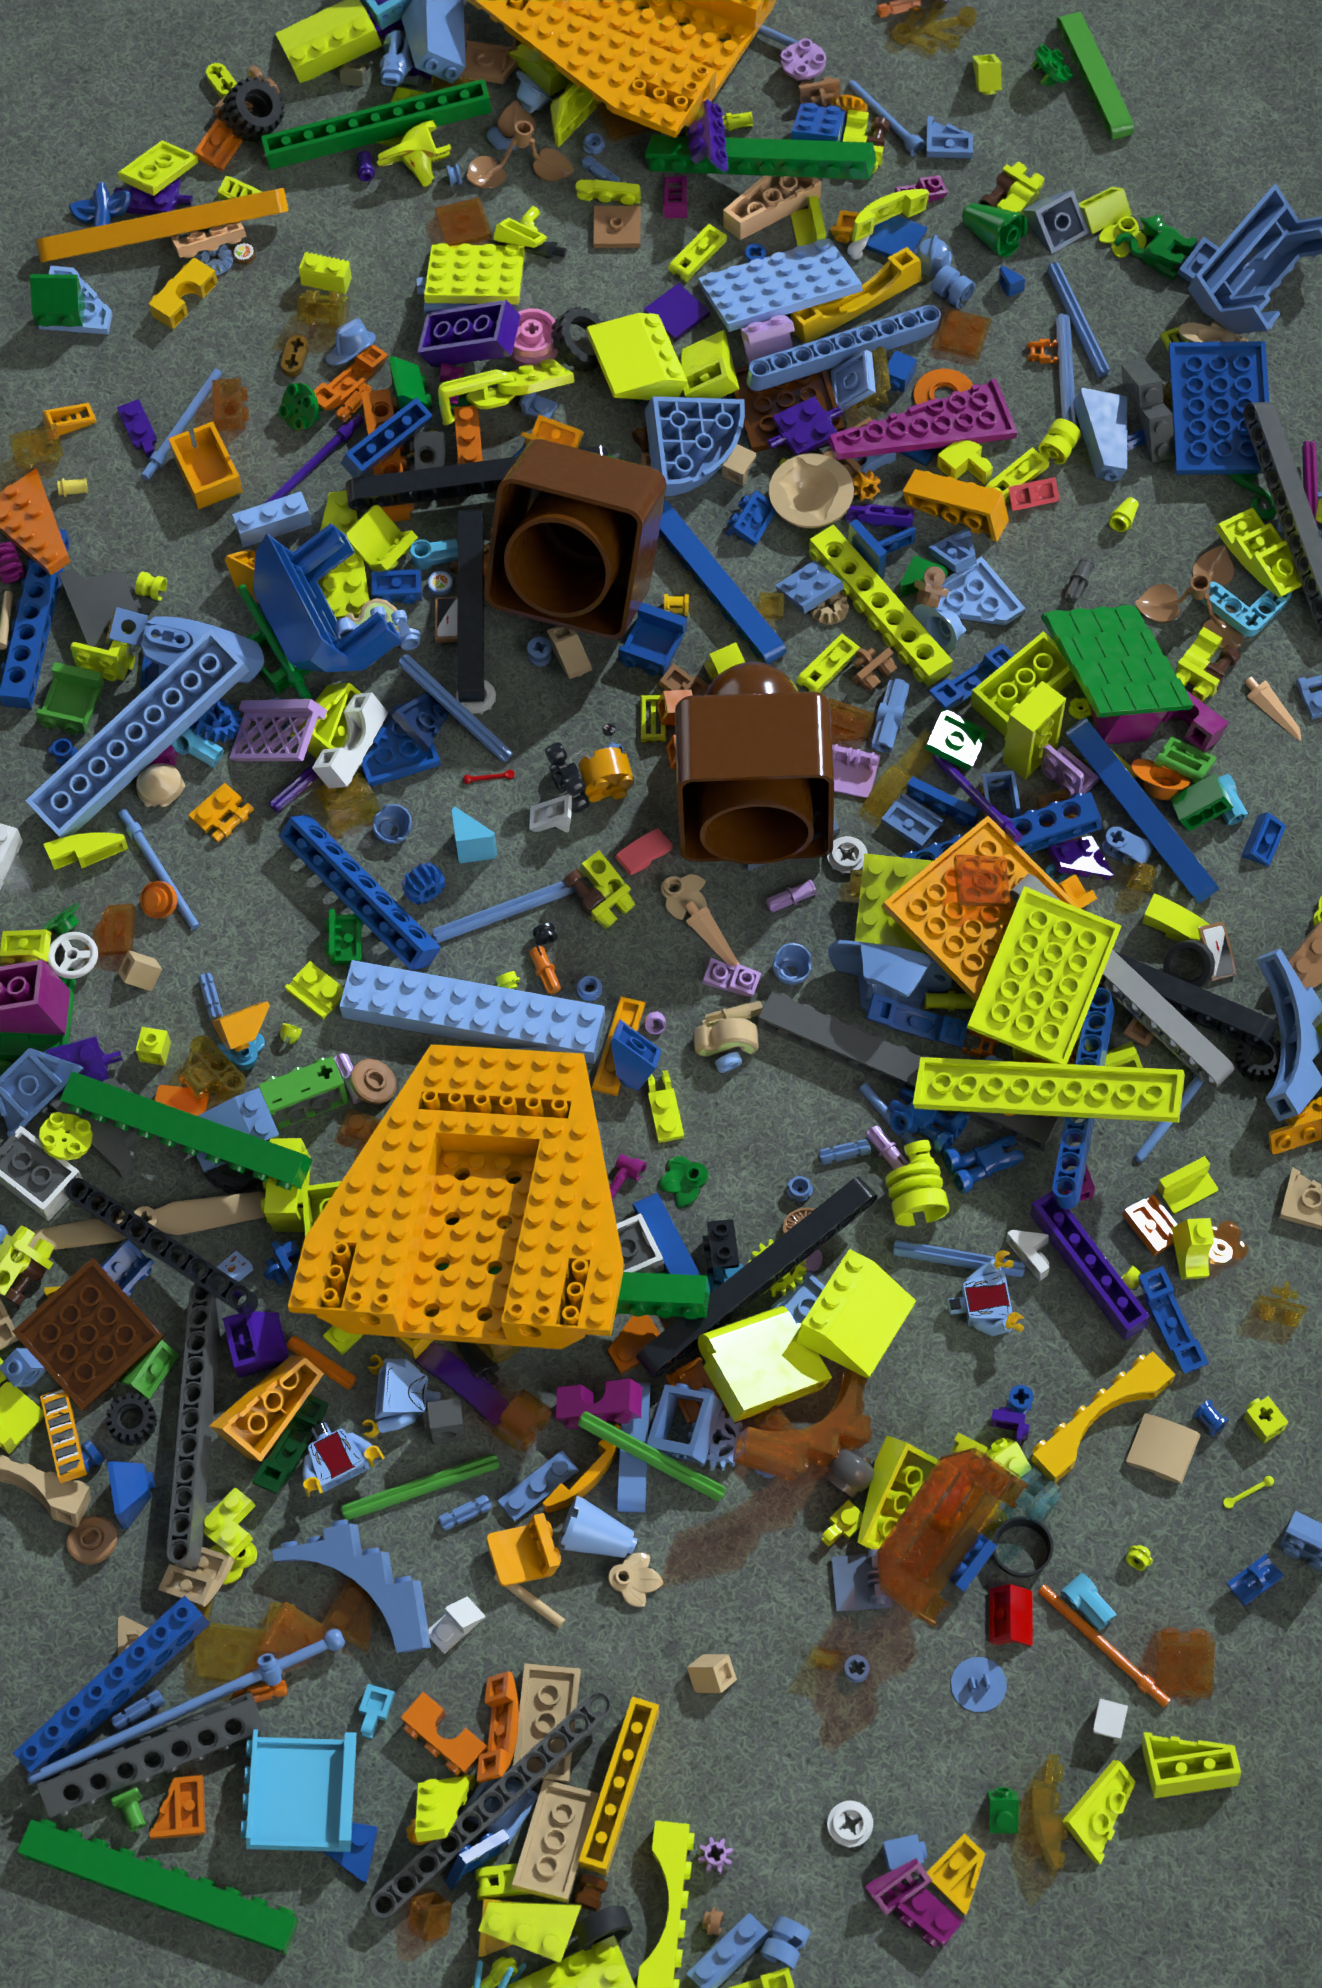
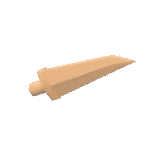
M1249 677L1244 682L1251 690L1247 698L1293 737L1301 740L1299 726L1267 681L1259 685L1253 677Z
M693 901L687 903L685 908L691 915L686 920L687 924L726 964L736 967L739 962L707 906L699 910Z

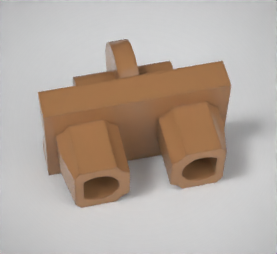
M831 76L825 77L819 82L811 83L804 81L798 85L800 104L803 105L805 103H814L818 106L820 105V107H827V104L831 103L834 97L841 95L839 78L833 79Z
M932 566L925 570L923 574L924 582L915 579L914 587L919 589L916 602L938 608L941 595L947 597L949 589L941 587L945 581L944 571L937 566Z
M888 647L873 660L872 656L876 654L873 648H870L868 651L859 648L855 652L857 660L853 664L856 668L862 665L864 668L850 681L855 685L860 683L867 691L872 690L881 682L872 672L874 669L877 668L886 678L897 668L894 661L890 658L893 654L892 650Z

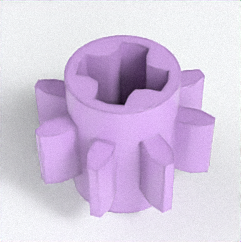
M710 1837L707 1847L700 1845V1851L705 1853V1856L698 1858V1862L701 1864L706 1862V1873H709L713 1868L717 1869L721 1875L724 1864L729 1867L732 1866V1862L726 1856L733 1854V1848L726 1849L724 1847V1838L719 1843L714 1842V1839ZM712 1850H716L718 1854H721L720 1861L715 1862L713 1857L708 1858L711 1856Z

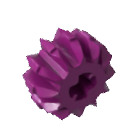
M12 542L0 543V578L5 584L18 582L25 577V571L17 549Z

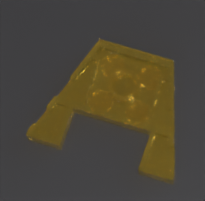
M215 1596L206 1606L193 1603L209 1622ZM270 1601L264 1630L210 1622V1625L194 1638L198 1677L201 1679L231 1682L257 1670L258 1658L264 1654L273 1653L296 1612V1606Z

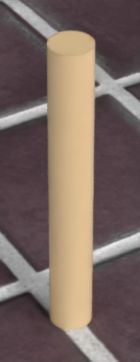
M5 591L3 595L0 617V650L7 648L14 595L11 591Z
M495 1575L494 1580L498 1582L497 1575ZM515 1584L505 1587L560 1629L566 1621L521 1585Z

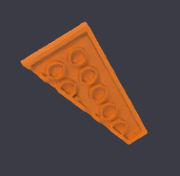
M34 469L0 492V532L48 574L53 575L71 561L37 469Z

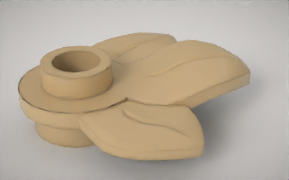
M693 874L683 878L671 876L665 879L661 885V892L664 898L667 899V911L674 918L683 920L687 912L685 905L690 901H693L699 910L707 906L706 900L700 892L706 881L700 876ZM672 886H676L679 890L671 892L669 889Z
M646 1553L628 1555L623 1564L614 1566L608 1574L610 1586L615 1591L621 1592L625 1602L634 1607H645V1593L653 1592L663 1584L660 1575L653 1569L648 1568L650 1555ZM620 1573L624 1574L627 1581H621L618 1575Z

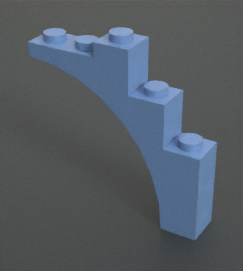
M1281 948L1261 955L1256 962L1273 996L1281 1035L1279 1069L1273 1088L1265 1100L1277 1120L1281 1121L1299 1115L1322 1087V1076L1312 1061L1322 1049V1039L1312 1025V1022L1322 1012V1003L1312 986L1308 988L1303 986Z
M348 1520L331 1522L332 1527L323 1529L324 1538L323 1536L307 1538L306 1544L298 1545L297 1541L281 1543L280 1549L272 1550L274 1561H313L335 1568L355 1580L370 1594L381 1609L391 1630L397 1653L431 1648L421 1581L411 1580V1576L395 1578L394 1584L389 1553L380 1552L379 1548L363 1550L362 1555L357 1524H348Z

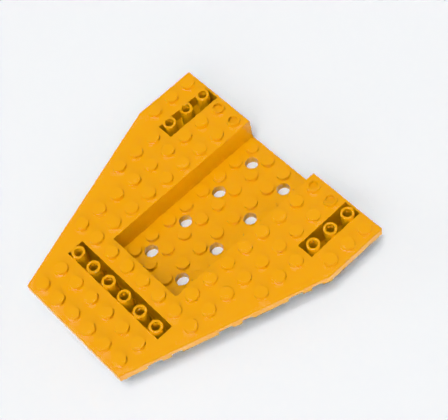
M467 0L477 9H483L490 15V19L495 23L500 22L504 25V30L529 49L533 48L539 52L543 60L552 62L556 70L578 87H584L591 92L592 97L598 102L602 101L605 103L609 111L674 138L677 137L684 125L690 126L704 114L703 101L706 99L713 100L774 8L776 0ZM639 7H646V9H644V10H640V9H638V8H639ZM679 23H687L684 26L679 25ZM720 39H728L725 42L720 41Z
M431 1044L306 1235L288 1303L289 1311L292 1313L316 1314L318 1318L351 1334L563 1349L584 1338L585 1334L611 1336L625 1265L584 1054ZM462 1173L469 1174V1177L465 1180L460 1181L456 1179ZM512 1177L521 1178L516 1184L508 1183ZM451 1218L460 1219L455 1225L446 1224ZM504 1221H509L512 1223L511 1226H509L506 1229H501L498 1227ZM441 1263L450 1264L444 1271L436 1269ZM494 1266L502 1268L498 1274L492 1275L488 1273ZM431 1309L439 1310V1313L434 1317L426 1316V1313ZM484 1313L492 1314V1317L487 1321H480L478 1319Z

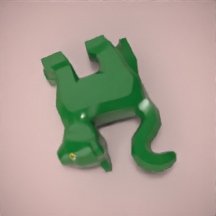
M1160 214L1148 217L1147 219L1143 217L1140 219L1143 225L1140 231L1146 237L1154 238L1144 249H1139L1138 240L1130 233H1121L1115 238L1114 244L1117 247L1122 242L1127 241L1130 252L1135 257L1142 259L1148 266L1172 281L1178 275V271L1175 268L1173 269L1174 265L1183 263L1185 261L1184 255L1190 256L1197 246V238L1191 237L1187 239L1183 237L1176 228L1167 226ZM1177 251L1180 252V254L1175 255L1173 254V252Z

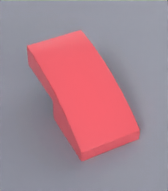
M1056 477L1008 487L1013 511L1060 501Z
M657 828L629 844L616 854L615 858L629 875H632L648 867L652 860L670 852L674 845Z

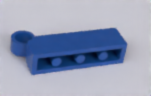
M416 397L346 452L341 464L353 478L363 477L414 436V432H420L429 423L433 415Z

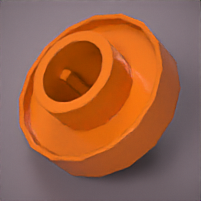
M154 881L143 888L140 895V904L144 913L149 917L155 919L166 918L176 909L177 893L169 883Z

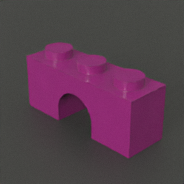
M1187 691L1193 707L1190 710L1167 711L1162 721L1165 723L1172 718L1185 721L1189 725V729L1184 738L1202 752H1205L1222 737L1229 722Z
M631 1378L606 1381L605 1394L595 1404H593L594 1393L583 1385L557 1387L556 1420L563 1423L566 1428H582L578 1426V1420L584 1412H589L605 1422L630 1423L631 1419L641 1418L642 1386Z

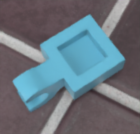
M367 1684L359 1708V1713L366 1715L361 1727L363 1737L373 1739L378 1719L387 1721L395 1697L394 1691Z

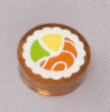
M248 242L236 244L232 249L233 259L240 265L252 263L256 258L254 246Z

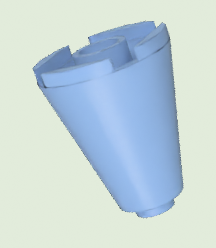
M576 1495L564 1522V1536L560 1535L557 1548L567 1551L625 1558L627 1553H633L637 1538L633 1537L634 1531L584 1498Z

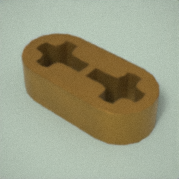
M294 335L286 343L281 360V368L288 377H296L303 371L309 351L308 341L304 336ZM300 343L302 346L298 348V351L296 353L294 350V346H297V344ZM294 359L296 366H293L292 369H289L288 366L292 364V360Z

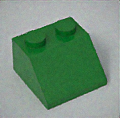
M30 274L31 309L36 326H83L85 300L78 275Z
M394 356L389 357L392 384L398 410L400 411L416 397L427 410L432 408L430 393L425 394L424 389L428 388L426 375L420 374L419 366Z

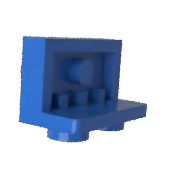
M420 569L371 572L372 600L376 598L383 599L390 604L402 601L404 604H413L417 600H422Z
M124 1239L101 1266L122 1290L130 1296L134 1290L133 1286L138 1280H143L152 1271L150 1267L155 1262L151 1258L146 1257L129 1239Z

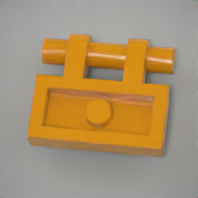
M224 783L188 816L205 833H208L214 827L216 831L211 837L218 843L224 837H229L232 834V830L240 822L244 823L248 820V815L254 811V808L249 803L245 804L242 808L237 807L243 801L242 797ZM229 813L233 815L225 823L221 822V820L224 817H226Z

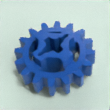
M222 699L210 707L189 729H196L194 734L204 735V740L210 738L213 743H216L217 739H220L225 743L227 738L233 740L234 736L238 734L242 718L238 717L239 711L232 710L234 705H225V700Z

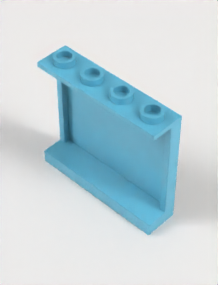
M253 1730V1740H247L246 1757H252L251 1767H245V1784H250L249 1794H243V1811H248L247 1821L241 1822V1838L246 1839V1849L351 1852L356 1733L345 1732V1740L258 1737V1730Z

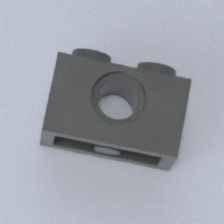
M414 432V439H410V453H415V463H410V471L445 466L444 432ZM425 452L434 454V459L431 463L425 464L421 461V457Z
M460 1398L427 1402L428 1412H423L427 1437H432L434 1444L465 1441L464 1415Z

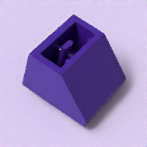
M254 1311L250 1315L238 1313L222 1318L238 1378L277 1368L289 1357L278 1313Z

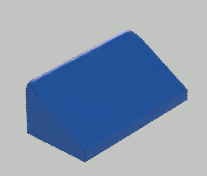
M915 527L907 528L877 542L885 549L887 555L914 543L916 529Z
M1269 812L1258 815L1241 857L1269 867L1286 825Z

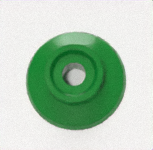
M79 903L64 909L48 921L41 930L53 928L58 936L71 930L79 923V920L74 915V912L79 907Z

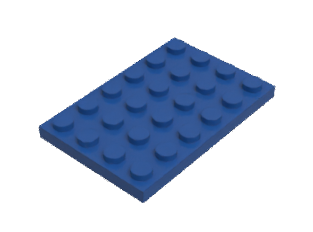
M1265 341L1169 342L1176 475L1263 474L1244 421L1243 410L1245 405L1250 402H1270Z

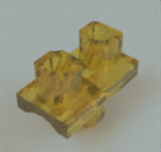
M1284 1281L1283 1288L1272 1286L1271 1294L1279 1295L1280 1299L1258 1295L1257 1303H1259V1319L1273 1322L1275 1310L1280 1308L1286 1310L1283 1325L1298 1328L1302 1315L1307 1313L1308 1306L1286 1301L1287 1298L1297 1300L1299 1292L1289 1290L1290 1282Z

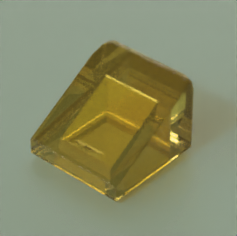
M813 1646L810 1664L813 1667L836 1671L841 1652Z

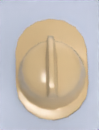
M1185 323L1179 327L1181 336L1192 342H1234L1236 339V335L1229 330L1213 328L1203 324Z

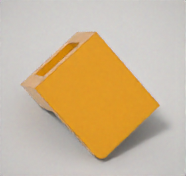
M1072 875L1057 884L1080 908L1098 899L1093 890L1085 891L1076 875Z

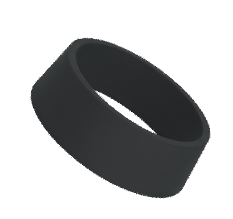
M1026 1516L1010 1518L997 1528L992 1542L997 1545L1000 1536L1010 1528L1017 1526L1029 1527L1038 1532L1045 1541L1047 1548L1045 1562L1042 1567L1033 1572L1019 1573L1008 1569L1002 1564L997 1556L996 1549L993 1552L995 1560L1004 1572L1013 1577H1032L1041 1572L1052 1558L1054 1548L1052 1536L1048 1529L1034 1518Z

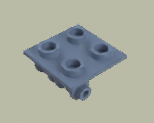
M878 1549L868 1550V1554L831 1557L836 1612L892 1608L887 1553H879Z

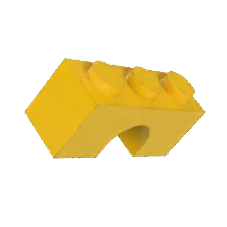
M193 257L189 263L182 266L180 272L173 279H170L158 294L152 297L149 303L151 316L173 330L188 315L186 303L180 298L186 294H196L204 298L218 284L216 271Z

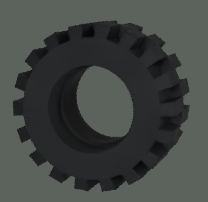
M252 77L240 80L223 99L224 104L221 106V111L225 112L222 118L223 121H227L226 127L228 129L231 128L233 130L232 134L235 136L240 135V139L244 141L249 138L250 142L261 141V136L271 134L279 126L285 113L282 111L285 105L280 101L282 96L276 93L277 88L275 86L271 87L269 85L270 82L267 80L262 82L259 77H256L254 80ZM245 101L253 103L259 109L261 118L252 115L247 110Z

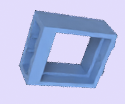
M677 1383L676 1387L665 1385L647 1445L671 1458L705 1464L723 1402L715 1396L714 1391L700 1387L699 1391H696L682 1383ZM679 1398L703 1402L690 1444L667 1440Z

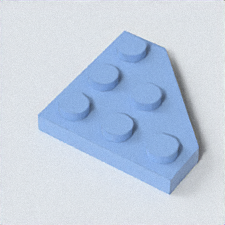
M50 266L49 274L78 275L85 300L83 326H38L39 329L108 335L113 316L111 309L106 304L104 305L95 291L79 277L78 272L74 268Z
M982 557L976 560L977 563L967 570L953 573L945 578L941 587L949 589L948 596L941 595L938 608H934L938 612L945 610L953 611L960 619L1004 626L1025 614V607Z

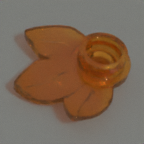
M1234 1221L1222 1222L1218 1227L1211 1223L1215 1244L1210 1250L1209 1262L1221 1265L1228 1262L1229 1259L1240 1260L1244 1258L1248 1253L1249 1246L1239 1241V1226Z

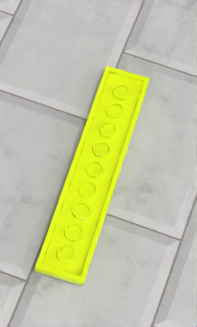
M920 1057L913 1106L915 1109L1179 1123L1185 1074L1184 1070Z

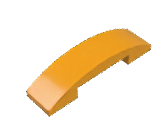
M618 1424L614 1426L621 1430V1427ZM602 1439L598 1443L599 1451L602 1453L601 1457L570 1490L561 1483L542 1503L543 1510L547 1514L561 1510L571 1505L576 1495L583 1497L590 1492L610 1468L618 1447Z

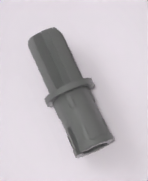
M1088 558L1080 559L1075 573L1070 576L1071 584L1065 595L1067 601L1076 603L1083 588L1088 586L1089 576L1095 566L1092 560Z

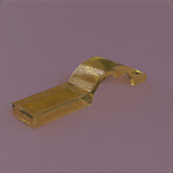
M924 729L899 761L883 773L859 810L861 814L864 815L866 811L878 817L876 823L881 825V818L894 804L911 777L913 776L918 779L933 760L935 754L924 749L931 732Z

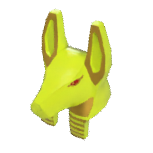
M430 120L420 123L409 130L399 145L378 154L379 160L377 165L378 167H384L402 161L414 173L421 185L426 187L432 184L434 180L432 162L449 157L452 149L450 144L436 149L430 133L437 127L434 121Z

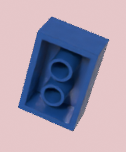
M814 103L800 104L792 129L791 140L842 141L846 110L840 109L838 106L819 107Z

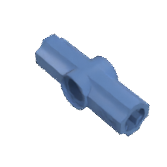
M895 678L894 680H889L883 703H880L876 718L877 726L871 746L876 751L892 752L898 729H901V721L904 719L905 714L904 706L910 684H907L902 679Z

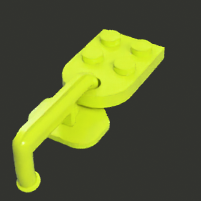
M545 359L540 364L521 365L519 369L509 372L496 369L444 382L438 388L443 425H450L455 421V416L451 412L449 397L468 393L466 395L467 401L479 409H492L508 404L516 395L530 394L574 383V374L555 360ZM497 384V388H488L490 385Z

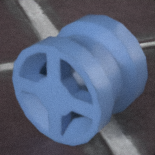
M535 637L530 640L527 650L531 664L539 667L549 664L553 657L551 642L545 637Z

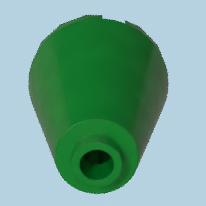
M971 203L962 212L963 224L998 256L1004 258L1011 256L1021 246L1018 244L1020 238H1025L1027 218L1020 212L977 203Z

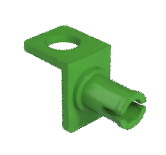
M138 1788L129 1790L111 1799L116 1810L122 1809L130 1832L140 1830L147 1825L138 1804L143 1799Z

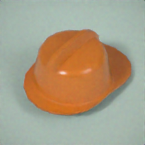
M1137 759L1131 764L1134 774L1144 781L1145 790L1156 799L1171 800L1170 797L1179 793L1180 790L1187 788L1190 784V778L1164 766L1160 768L1154 765V761Z

